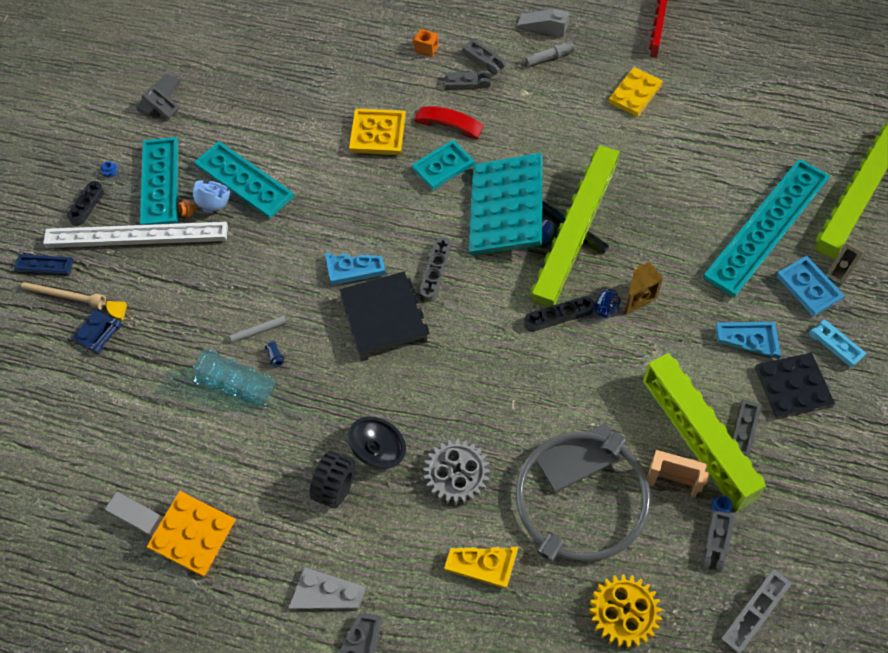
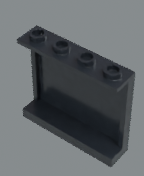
M405 271L339 289L361 362L369 360L368 354L421 338H423L424 343H427V335H430L427 324H423L422 319H424L422 309L416 305L418 304V298L416 293L411 291V288H413L410 277H406Z

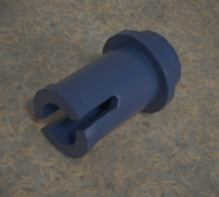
M276 342L266 344L265 350L270 358L269 363L274 367L283 365L284 356L280 354Z

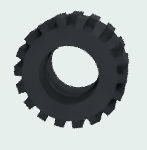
M328 451L321 458L313 473L309 488L310 499L330 508H337L346 498L352 485L356 469L355 460L334 451Z

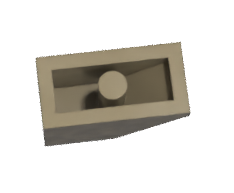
M847 242L826 276L843 285L865 251Z

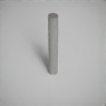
M282 316L230 335L231 341L235 342L285 324V317Z

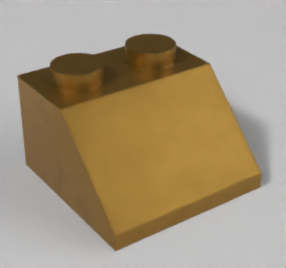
M651 262L644 265L640 264L634 269L624 311L626 315L658 298L663 277Z

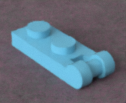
M822 320L818 323L817 328L809 331L812 339L822 343L850 368H853L867 354L826 320Z

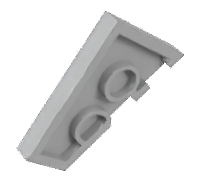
M304 568L289 610H359L366 588L312 569Z

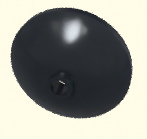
M371 416L362 417L356 420L348 431L350 449L360 461L368 466L377 469H390L400 464L405 457L406 443L402 434L394 425L384 419Z

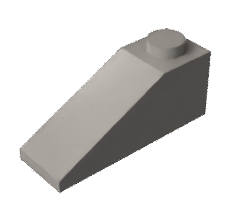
M549 9L525 13L521 15L517 27L564 38L568 27L569 12Z

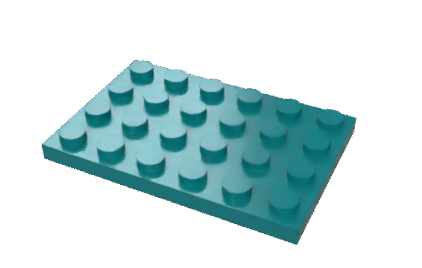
M542 153L473 164L469 253L471 256L542 245Z

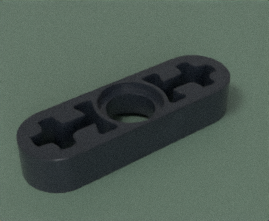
M89 182L68 211L67 218L72 225H82L103 196L104 189L100 182ZM84 201H90L87 206H81Z

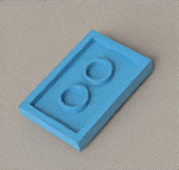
M808 256L789 265L776 275L813 317L840 302L845 297Z

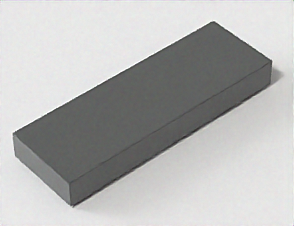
M165 74L155 86L169 97L181 83L179 79ZM142 100L136 106L137 111L150 117L157 111L145 100Z
M742 399L731 438L737 441L743 455L749 458L762 405Z

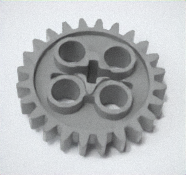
M459 439L456 440L455 444L448 440V446L440 443L441 449L439 450L434 447V454L429 453V460H425L427 468H423V473L426 474L424 481L428 482L427 489H432V496L439 494V501L445 497L446 504L454 500V504L457 505L458 500H461L465 505L467 498L473 502V495L475 494L480 497V490L485 491V484L489 483L487 476H490V470L488 469L490 463L485 462L487 456L481 455V448L475 451L474 443L468 447L467 440L464 441L463 445L460 444ZM452 456L459 458L457 461L449 460ZM469 466H473L476 468V470L468 471L466 470V468ZM441 472L448 474L444 478L437 476ZM457 483L465 484L463 488H457L455 485Z

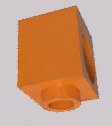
M420 29L417 35L415 34L412 43L414 44L415 52L433 57L439 46L438 34Z

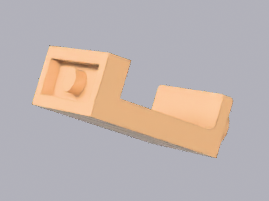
M656 450L650 464L647 479L649 486L653 487L658 476L691 485L693 487L691 497L695 498L698 492H702L703 486L707 482L708 472H705V463Z

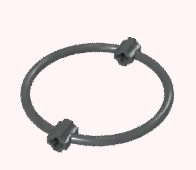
M611 431L608 437L592 432H570L557 435L539 445L524 462L516 483L517 510L528 533L541 545L537 553L544 559L553 562L559 556L581 562L603 560L625 550L642 532L651 506L650 487L641 464L624 447L627 439L621 433ZM572 440L599 442L603 444L601 450L606 455L616 458L620 453L635 470L642 489L641 512L632 531L615 546L593 553L568 551L562 549L564 542L559 537L548 533L546 538H544L532 524L524 502L525 481L536 459L546 450L557 444Z

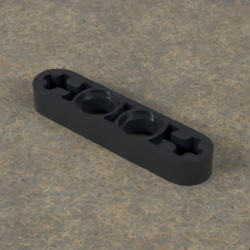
M584 296L530 312L524 318V327L530 332H535L588 316L593 312L595 303L592 298ZM570 308L573 310V313L567 315L563 312V309ZM551 313L554 314L556 318L553 320L546 319L545 315ZM529 320H533V322H536V324L533 325L532 322H529Z

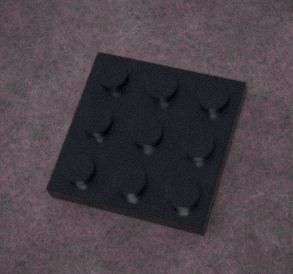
M812 352L756 364L755 370L776 420L832 408L835 405Z

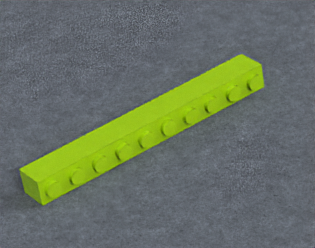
M883 124L879 132L882 135L876 136L872 145H875L874 148L870 146L865 155L868 158H863L858 167L861 170H856L851 179L854 182H849L844 191L847 194L841 195L837 203L840 205L839 208L834 207L830 214V217L833 218L831 220L827 219L822 228L825 230L824 233L820 232L815 240L818 243L815 248L816 251L836 259L888 169V124Z
M599 145L597 151H593L590 160L592 161L591 165L586 166L585 178L580 180L578 185L579 191L573 195L572 207L567 209L565 213L566 220L559 226L558 238L553 239L551 245L553 249L545 257L544 263L546 264L544 269L540 268L537 276L539 280L531 288L532 302L545 307L556 305L618 164L620 151Z

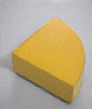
M107 301L106 306L110 315L118 321H123L127 307L126 302Z

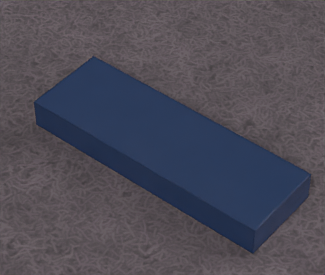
M19 254L14 271L25 274L70 276L74 260L72 257Z

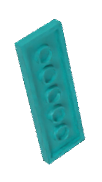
M177 137L143 140L140 225L178 224L179 140Z
M220 141L194 162L197 168L218 183L226 186L228 190L269 219L295 197L294 193Z

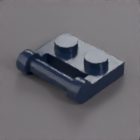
M94 310L71 339L76 344L99 355L102 352V347L123 324L117 319H112ZM109 326L105 333L100 337L104 330Z

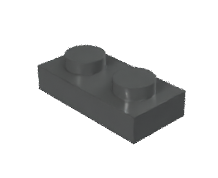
M154 84L142 95V99L167 120L180 109L178 104Z

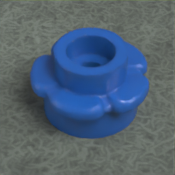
M107 161L101 165L100 171L106 177H113L117 174L118 166L116 163H112V161Z
M721 495L715 497L712 501L713 510L729 514V511L731 512L733 509L732 502L727 496Z

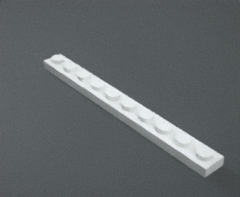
M227 222L46 229L43 244L46 248L227 241L228 225Z

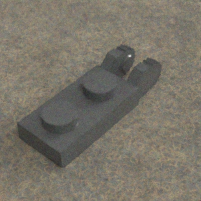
M472 39L462 48L464 54L488 68L494 74L500 72L499 67L505 68L507 65L506 61L498 56L497 53L475 39Z
M484 70L480 72H445V89L490 87L491 72Z
M713 510L704 550L706 553L703 560V568L710 566L711 554L719 555L716 571L721 573L725 557L728 554L735 515Z

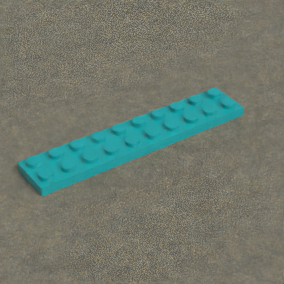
M799 158L705 272L702 279L735 298L827 183L830 175Z

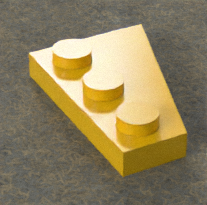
M491 547V549L450 548L444 571L507 590L518 547Z

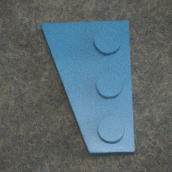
M325 253L331 286L386 275L382 256L359 255L358 257H351L348 254L334 256L331 253Z
M775 322L716 323L715 328L719 344L780 359L781 353Z

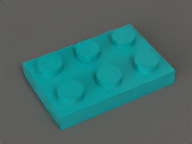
M453 139L413 163L412 170L434 191L471 168L475 161Z

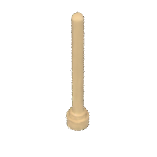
M26 282L21 284L23 290L89 303L95 309H103L106 303V297L101 294L88 296Z

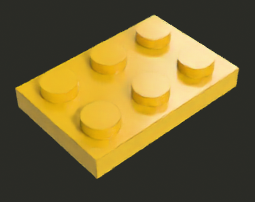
M633 67L611 95L608 103L638 117L660 89L663 80Z

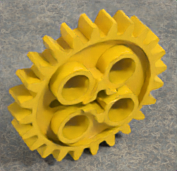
M622 574L621 580L613 576L612 583L605 579V587L599 584L597 588L599 592L594 591L592 595L596 600L590 601V605L595 607L589 611V614L595 615L591 619V623H598L595 631H603L602 639L609 636V644L616 640L618 648H620L622 642L625 643L627 649L630 648L631 642H633L636 648L640 645L639 640L646 644L648 642L647 636L653 638L655 635L652 630L658 631L659 629L656 623L662 621V618L657 615L662 612V608L656 607L660 603V599H653L656 591L649 593L650 585L647 584L643 587L641 585L642 579L637 583L634 582L633 575L629 580H626L624 574ZM615 593H623L626 599H617ZM642 603L646 610L639 611L635 604ZM624 608L629 609L627 615L622 613ZM605 612H614L616 619H608ZM625 623H634L636 630L631 631L627 629Z

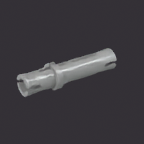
M570 41L525 56L526 64L529 67L555 57L560 58L561 55L574 52V45Z

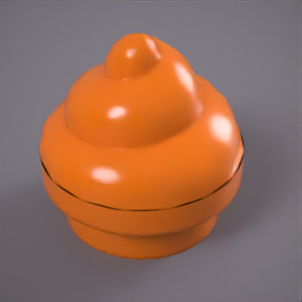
M183 200L178 203V211L181 217L189 218L198 208L189 200Z

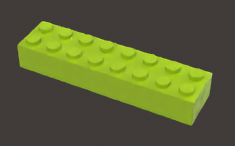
M667 353L649 362L643 378L644 384L698 460L706 464L705 470L722 494L730 498L734 511L737 512L757 501L766 487L764 478L752 467L750 459L743 455L737 441L732 439L727 433L725 425L719 422L712 407L708 406L703 400L701 392L691 384L689 376L680 369L678 361Z

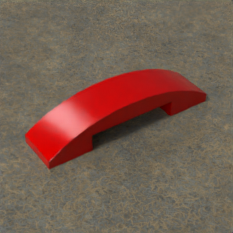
M438 106L420 107L414 119V122L428 126L433 122L461 130L463 136L477 140L484 127L479 121L464 113Z

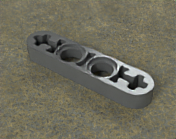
M439 238L434 243L420 287V296L423 301L431 302L437 297L451 250L450 241L446 238ZM442 245H445V247H443L442 253H440V247ZM435 259H441L443 263L440 265H435L433 261ZM431 274H436L438 278L436 280H430L428 276ZM429 286H431V292L427 295L426 292H428Z

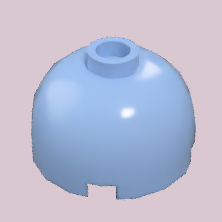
M204 180L195 182L193 198L195 203L204 212L212 213L213 211L223 209L230 196V190L227 191L226 186L213 181H209V184H203Z

